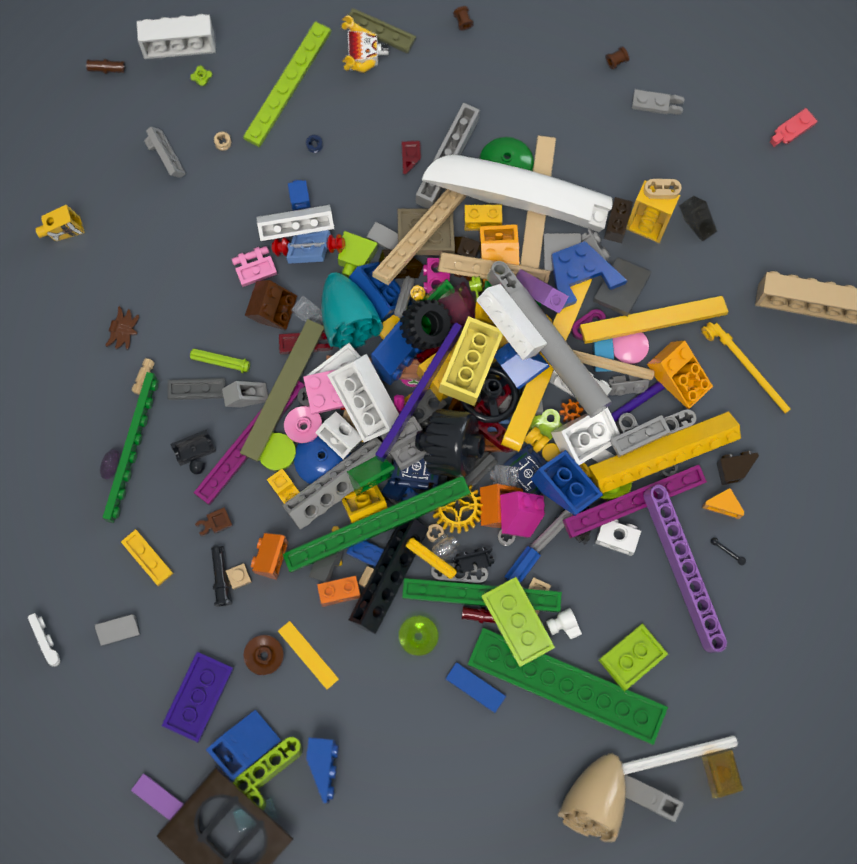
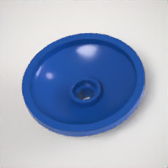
M317 436L311 442L298 443L294 465L301 479L308 484H312L344 459ZM324 453L325 457L320 459L318 455Z

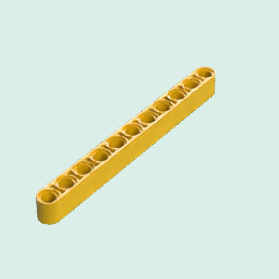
M592 279L570 287L577 302L574 305L563 308L560 313L556 314L553 325L565 341H567ZM541 352L540 355L550 367L526 384L501 445L518 452L523 445L554 371Z

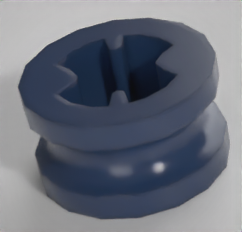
M311 135L306 140V146L310 152L318 153L323 149V142L318 135ZM312 141L317 143V147L312 145Z

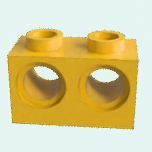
M465 205L464 231H479L482 226L502 225V205Z

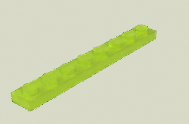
M316 21L314 22L244 134V140L258 147L262 145L331 34L330 28Z

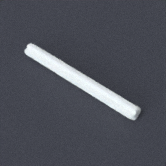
M730 736L623 763L622 767L625 775L736 747L738 743L735 736Z

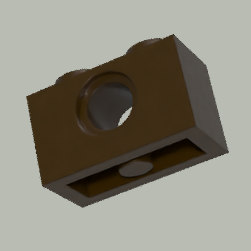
M615 197L604 239L622 243L633 201Z

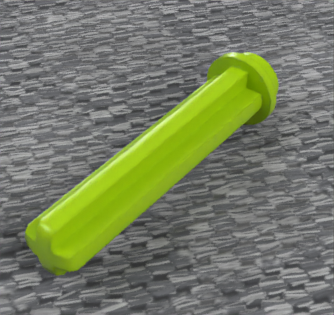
M192 349L190 352V359L239 370L243 374L244 372L248 373L250 368V361H247V359L241 360L198 349Z

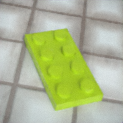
M517 577L481 596L520 667L555 648Z

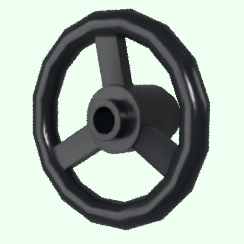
M490 366L488 374L501 377L499 381L496 379L486 380L479 394L481 399L488 403L490 416L477 412L468 403L460 402L464 410L474 414L478 421L498 423L508 419L515 412L519 403V390L504 370ZM508 384L512 400L509 407L499 414L496 401L502 392V388Z

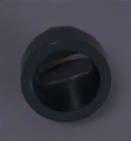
M190 460V471L196 475L201 474L205 469L206 463Z

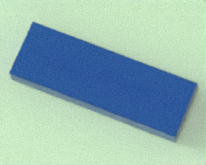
M457 662L445 678V680L493 713L497 711L506 697Z

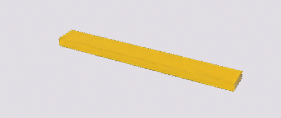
M723 296L630 314L628 317L620 316L581 324L579 328L584 343L588 344L724 316L729 311Z

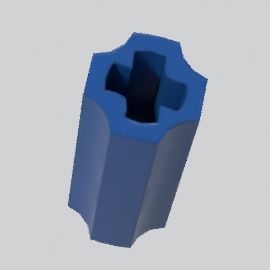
M527 546L504 578L509 581L517 577L521 584L541 555L533 548Z

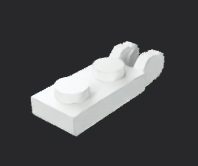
M35 613L29 615L28 620L45 659L50 666H58L61 660L59 654L51 648L54 645L49 634L46 635L43 630L46 625L42 616L38 618Z

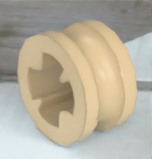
M219 132L214 137V143L217 149L224 151L230 148L231 139L226 132ZM225 138L226 143L220 144L219 140Z
M432 524L428 527L429 530L426 535L429 541L437 543L443 539L444 530L440 525ZM432 529L441 532L438 534V538H434V535L430 536Z

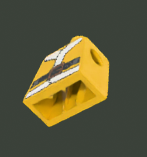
M67 205L41 217L43 225L35 228L39 238L48 235L55 241L85 233L80 216Z

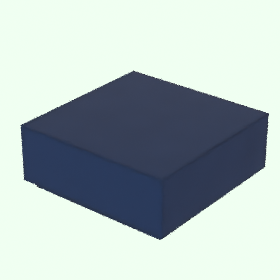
M390 478L381 493L383 497L400 501L407 488L399 487L398 480H395V486H390Z

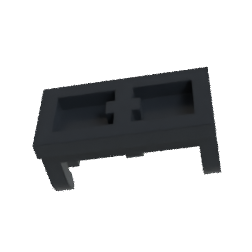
M207 429L170 444L180 466L189 463L190 460L194 461L216 452Z

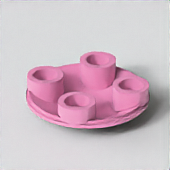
M641 332L613 338L614 357L623 363L638 364L648 353L649 342L647 337Z

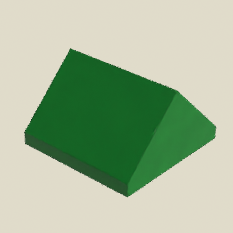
M375 456L347 471L354 492L358 496L389 479L395 468L387 459L382 462Z

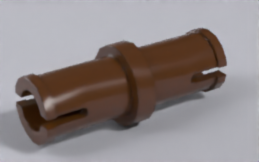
M103 59V61L87 60L86 64L87 71H100L104 74H108V72L124 73L125 71L124 61H108V59Z

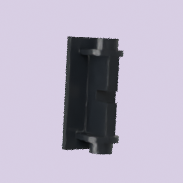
M486 547L474 550L475 553H458L452 560V563L457 562L455 569L460 574L473 571V563H476L477 569L491 567V564H494V558L489 556L493 549L486 550Z

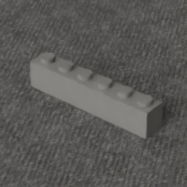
M465 103L462 104L433 162L447 155L461 156L479 121V109ZM423 181L416 193V204L430 209L439 199L444 188Z

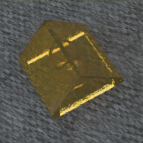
M732 750L702 757L713 798L724 797L743 791Z

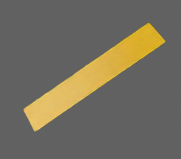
M290 621L278 630L326 689L339 680Z

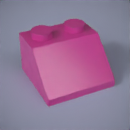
M520 491L500 495L502 534L526 538L531 537L544 517V496Z

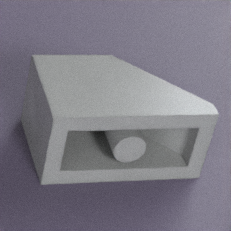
M235 381L222 388L225 407H245L265 403L268 398L266 383Z

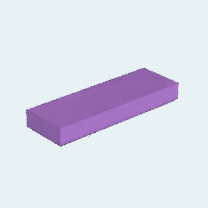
M146 774L141 776L131 790L169 820L184 805V803Z

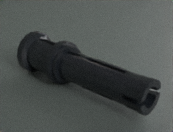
M219 546L211 547L215 583L212 587L215 590L216 602L214 606L216 607L232 604L229 596L230 584L227 582L224 546H220V548Z

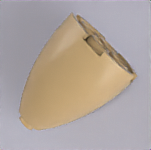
M614 754L603 755L578 777L564 799L558 813L559 817L564 818L563 823L567 827L587 837L589 835L594 837L600 836L601 840L605 842H613L617 839L626 798L625 776L619 757Z

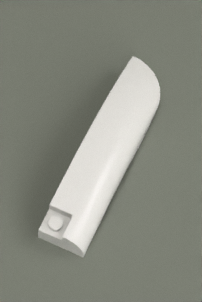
M447 155L441 157L426 169L422 177V181L487 203H496L544 214L597 232L605 228L608 211L612 209V198L610 196L537 172L466 156Z

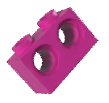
M427 258V264H423L424 276H427V282H424V290L427 294L433 290L432 287L434 285H439L446 279L450 282V273H435L432 271L433 268L438 267L440 258Z

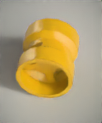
M534 427L524 440L526 444L533 446V450L536 453L550 441L547 436H543L537 427Z

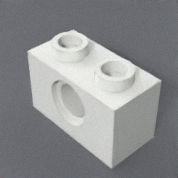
M337 412L324 421L315 432L342 459L351 453L362 441L359 433Z
M616 519L600 526L595 544L632 556L635 553L641 531L637 530L638 527L635 525H623ZM615 531H620L623 534L622 540L614 537Z

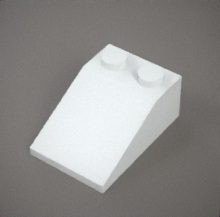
M607 407L593 418H590L588 414L582 415L552 431L551 434L560 453L566 450L574 461L580 465L612 446L610 440L620 435V432Z

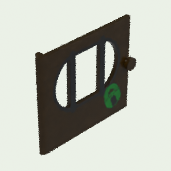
M217 767L157 835L158 839L185 864H237L233 860L260 829L263 830L265 837L263 850L258 858L246 864H272L293 840L281 826L223 774V769H218ZM216 798H229V803L209 826L201 832L199 816L204 805ZM237 804L256 822V825L234 851L226 857L207 839V836L234 805Z

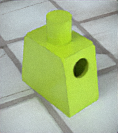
M344 231L342 238L345 239V248L338 255V264L344 267L341 274L349 277L358 266L370 264L378 251L377 242Z

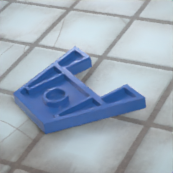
M586 241L551 255L555 287L569 296L563 308L574 305L577 302L570 288L574 285L600 275L603 277L609 290L625 285L627 282Z

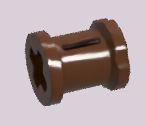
M461 6L453 11V15L459 23L458 28L462 31L471 28L474 23L469 17L467 6Z
M620 47L615 53L607 54L606 61L611 69H615L620 63L628 62L629 55L624 47Z

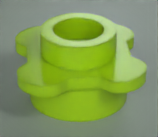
M197 66L196 71L190 75L191 80L200 86L207 84L209 78L212 77L211 71H206L203 66Z

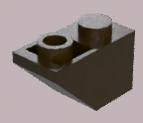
M745 451L740 453V456L733 457V454L722 456V459L717 462L721 484L727 485L741 482L759 457L758 452Z

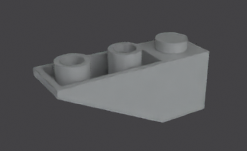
M626 774L624 775L627 799L672 822L676 821L684 804L683 802Z

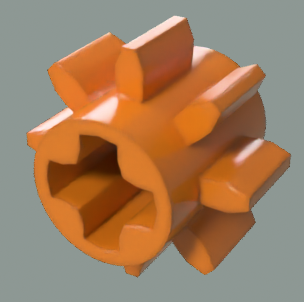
M569 399L567 405L562 403L561 407L564 410H561L559 415L564 416L563 422L566 420L572 421L580 417L578 413H582L583 408H579V402L574 403ZM571 409H573L574 413L572 412L571 414H569L568 410L570 411Z

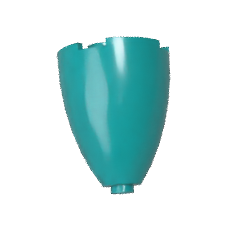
M337 272L329 274L322 291L321 312L324 331L330 347H339L340 350L348 343L354 349L366 345V340L373 336L378 337L383 329V324L377 310L364 291L351 279Z

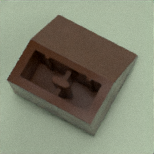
M271 280L256 281L245 316L260 324L287 330L297 295Z

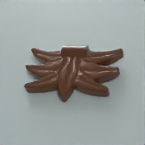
M118 306V315L115 320L111 321L108 330L111 332V336L105 346L108 347L117 340L116 350L124 343L126 350H128L130 347V335L138 334L133 328L139 320V315L132 319L131 311L128 309L124 317L121 307Z

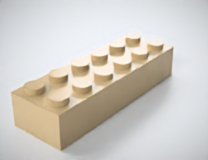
M776 271L766 272L758 284L755 306L857 324V289L852 285L840 286L834 282H819L814 278L802 279L797 275H781Z

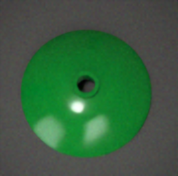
M500 137L490 141L483 148L479 158L529 171L533 170L534 165L533 155L527 145L512 137Z

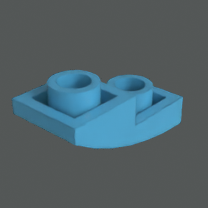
M613 338L593 342L594 355L614 360ZM594 366L595 372L611 371Z

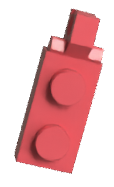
M805 108L775 130L776 134L769 142L773 147L782 141L784 144H788L813 127L817 120Z

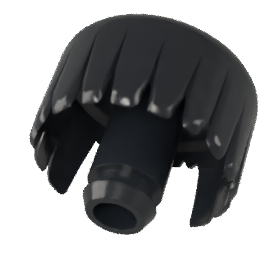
M437 409L432 414L435 417L429 420L430 423L435 424L428 425L426 431L422 429L417 432L415 447L421 452L424 450L426 453L432 454L424 456V461L431 463L425 464L429 473L457 478L464 476L465 478L472 472L477 458H482L484 454L485 437L484 435H479L478 421L471 412Z

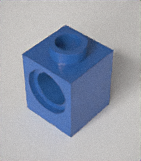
M294 180L292 183H288L292 210L311 208L306 180Z

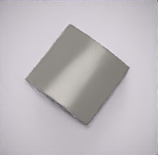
M581 233L543 234L544 270L553 271L551 255L581 243Z
M414 416L409 419L390 451L400 471L423 459L425 455H429L424 450L421 452L415 447L416 434L422 428ZM388 432L381 435L383 441L387 436Z

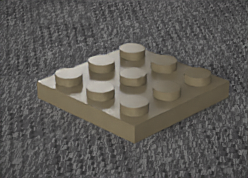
M397 209L398 243L429 209ZM453 212L415 255H440L441 252L455 254Z

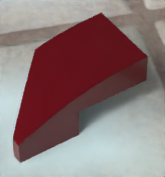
M420 141L402 142L403 175H406L421 160Z

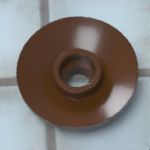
M260 635L254 637L247 643L244 649V662L247 668L257 675L272 674L282 664L284 657L283 648L278 640L271 636ZM263 652H266L268 654V657L265 660L261 659V654Z

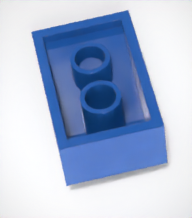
M566 450L540 467L531 478L545 496L574 516L603 496L601 491Z

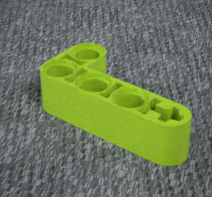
M294 737L285 739L239 775L233 783L239 787L241 783L248 782V788L243 792L251 800L259 798V807L264 810L266 801L258 789L302 755L303 747L301 743ZM290 745L295 746L296 750L294 752L290 750ZM282 751L286 753L287 758L281 753ZM274 757H281V762L278 765H272ZM259 769L265 770L262 778L255 777Z

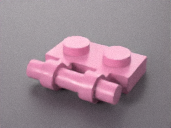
M267 246L262 248L256 247L254 251L245 254L240 253L237 257L232 258L234 266L242 264V266L235 268L242 287L277 275L271 256L265 258L262 256L269 253ZM257 257V259H258L257 261H254V262H251V263H248V264H247V261H248V260H251V259H254V258Z

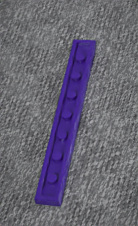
M455 323L377 450L376 457L378 460L384 462L460 337L463 331L462 325Z

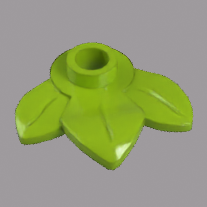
M472 276V280L469 281L471 292L475 291L476 293L475 301L479 298V292L483 291L480 276Z
M547 409L542 415L534 416L529 429L532 430L534 427H537L543 436H547L551 440L553 438L551 432L563 424L560 422V415L556 410ZM548 415L554 416L553 422L547 420Z

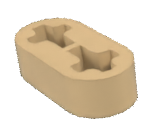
M650 179L646 182L643 191L645 196L651 199H675L679 196L682 187L680 182L675 179ZM651 185L654 186V189H656L655 192H652V190L650 189ZM673 186L675 192H671V189H669V187Z

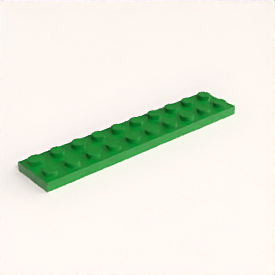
M485 628L482 629L468 662V666L651 745L655 743L668 709L667 706L632 691H623L618 685L546 654L520 667L504 637Z

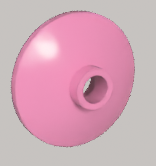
M297 407L286 416L284 430L292 441L308 443L317 438L318 435L315 432L322 425V419L319 413L312 415L310 407ZM302 425H307L306 429H301Z

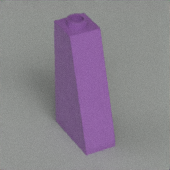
M519 269L516 277L533 299L560 313L569 296L526 271Z

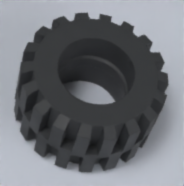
M430 299L413 303L407 307V310L403 311L402 315L404 317L400 318V322H402L400 330H403L401 335L407 339L405 341L407 344H412L411 347L418 348V350L440 347L450 332V328L453 327V324L450 323L452 316L448 315L449 310L447 308L444 309V304L438 303L436 300L431 301ZM423 315L431 323L429 335L424 332L421 325Z

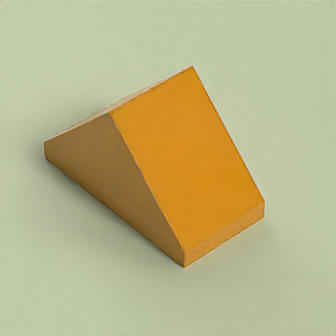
M731 488L707 500L702 506L703 509L737 519L744 516V510Z

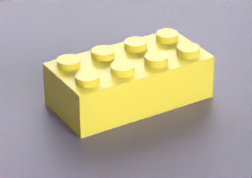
M468 316L438 392L475 406L503 336L497 327Z

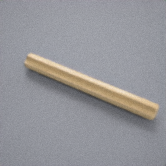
M573 350L584 364L643 379L652 380L654 377V370Z

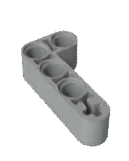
M686 409L665 417V422L673 427L670 434L693 426L696 422V414L692 410ZM624 413L620 416L616 426L620 434L639 425L632 414ZM683 418L690 420L689 423L687 421H681L683 420ZM627 420L631 426L624 427L621 421Z

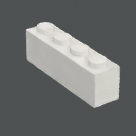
M330 205L257 217L260 241L334 229Z
M501 284L488 287L476 300L522 360L537 355L547 344Z

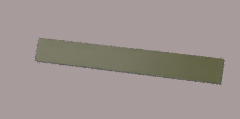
M307 319L240 452L241 455L256 462L259 461L324 332V326Z

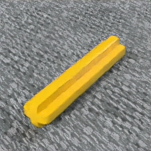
M414 538L408 540L406 543L408 549L446 577L452 579L456 575V569Z

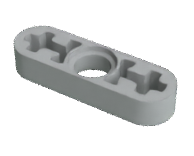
M448 563L455 569L456 563ZM473 565L474 570L471 573H477V570H481V573L485 575L480 580L477 579V576L473 575L470 576L471 580L467 579L468 572H465V576L461 579L455 576L450 579L442 574V577H438V574L434 573V570L437 569L432 566L431 575L436 581L482 584L487 580L488 571L486 568L477 569V566Z

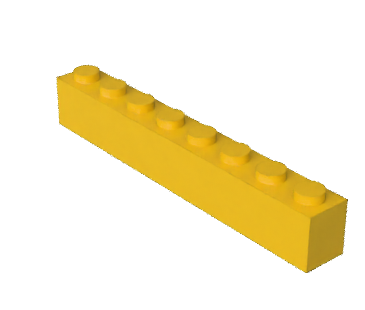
M728 411L655 440L624 456L618 457L616 455L589 466L591 481L602 494L741 439L740 424Z

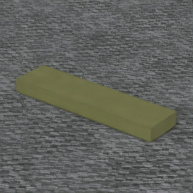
M354 8L348 14V16L353 18L354 23L377 34L378 41L407 54L416 40V36Z

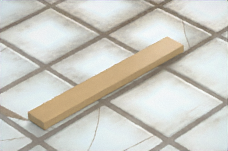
M538 136L533 172L551 177L556 138ZM532 211L527 212L521 266L539 269L546 217L544 214Z
M447 189L372 272V277L389 285L466 198V195Z

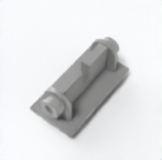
M588 229L590 234L585 233L581 235V242L586 241L610 264L608 259L610 254L599 243L602 241L599 234Z
M625 375L613 376L612 379H608V383L612 388L610 396L642 393L648 389L649 379L629 375V381H626Z

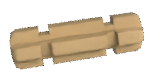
M148 358L144 359L143 367L140 368L135 380L136 384L132 387L133 393L140 395L146 372H150V369L152 370L154 366V361Z

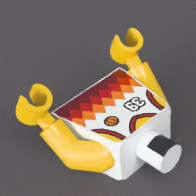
M345 16L342 19L345 22L341 24V27L345 30L350 28V31H348L349 56L343 59V63H346L344 69L365 73L378 65V55H388V44H377V34L354 23L351 16Z

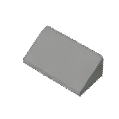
M133 614L95 625L101 646L140 635L137 619Z

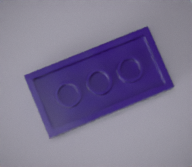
M196 652L162 726L199 743L234 668Z

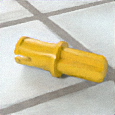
M415 285L411 289V297L415 301L423 300L425 290L422 286Z

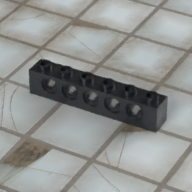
M416 519L395 527L348 619L349 621L374 634L377 633L416 556L414 552L406 547V543L410 538H414L422 544L429 530Z

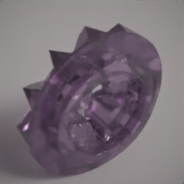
M114 449L107 452L102 460L100 473L103 479L109 480L114 475V471L119 464V452Z

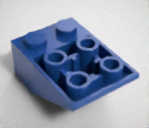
M254 710L218 738L206 750L231 781H234L275 747L281 739L261 715Z
M309 738L306 759L323 803H329V800H333L334 787H331V780L336 777L337 767L333 766L334 758L338 757L339 746L335 745L334 740Z

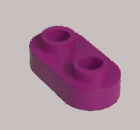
M594 309L573 324L572 335L578 340H583L582 334L578 332L580 325L591 323L594 318H597L599 321L605 320L604 312Z

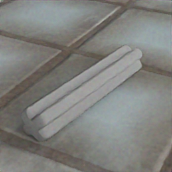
M407 276L403 281L394 315L402 318L403 311L407 310L411 296L410 292L414 286L415 280L410 278V276Z
M565 510L530 547L539 553L565 527L562 520L574 515Z

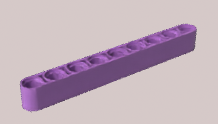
M662 485L652 486L645 490L644 500L701 644L707 652H721L726 648L727 641L668 492ZM653 491L657 492L658 499L654 498ZM661 509L665 512V518L660 513ZM668 527L671 528L673 532L672 536H670L668 533ZM675 546L680 549L679 555L675 551ZM683 564L687 567L686 573L683 571ZM690 583L694 585V591H691ZM698 601L702 605L701 611L697 607ZM706 620L709 622L708 629L705 627ZM713 639L716 640V647H714L712 644Z

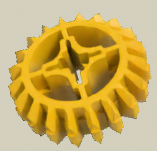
M469 485L468 487L471 492L473 486ZM474 490L471 492V495L467 496L472 501L471 504L464 502L462 499L458 500V504L462 506L459 516L457 511L453 509L456 501L435 510L436 513L433 514V518L440 517L437 524L440 525L444 522L443 530L450 526V533H453L454 528H457L458 534L461 533L462 527L465 532H468L469 528L467 525L475 528L473 521L480 522L478 516H481L482 511L479 509L483 505L478 503L481 500V496L475 497L478 494V490ZM474 509L468 519L461 521V515L464 512ZM443 511H446V513H452L455 516L456 521L448 519L444 515Z

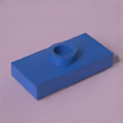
M363 541L350 547L346 554L375 568L384 549Z

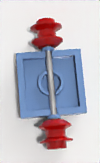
M329 230L294 235L291 243L285 237L281 242L279 238L272 242V252L277 257L283 253L284 256H287L288 264L324 262L327 249L330 253H334L335 249L341 253L345 248V239L340 234H337L336 238H334Z

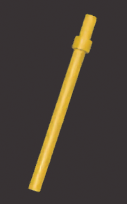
M718 323L714 324L719 331L722 344L728 346L785 414L791 410L732 341V336L729 333L726 334Z

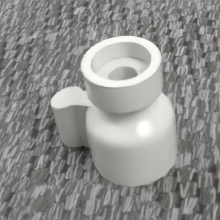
M570 608L558 613L556 619L551 618L546 621L552 635L559 633L561 629L566 632L570 639L582 635Z

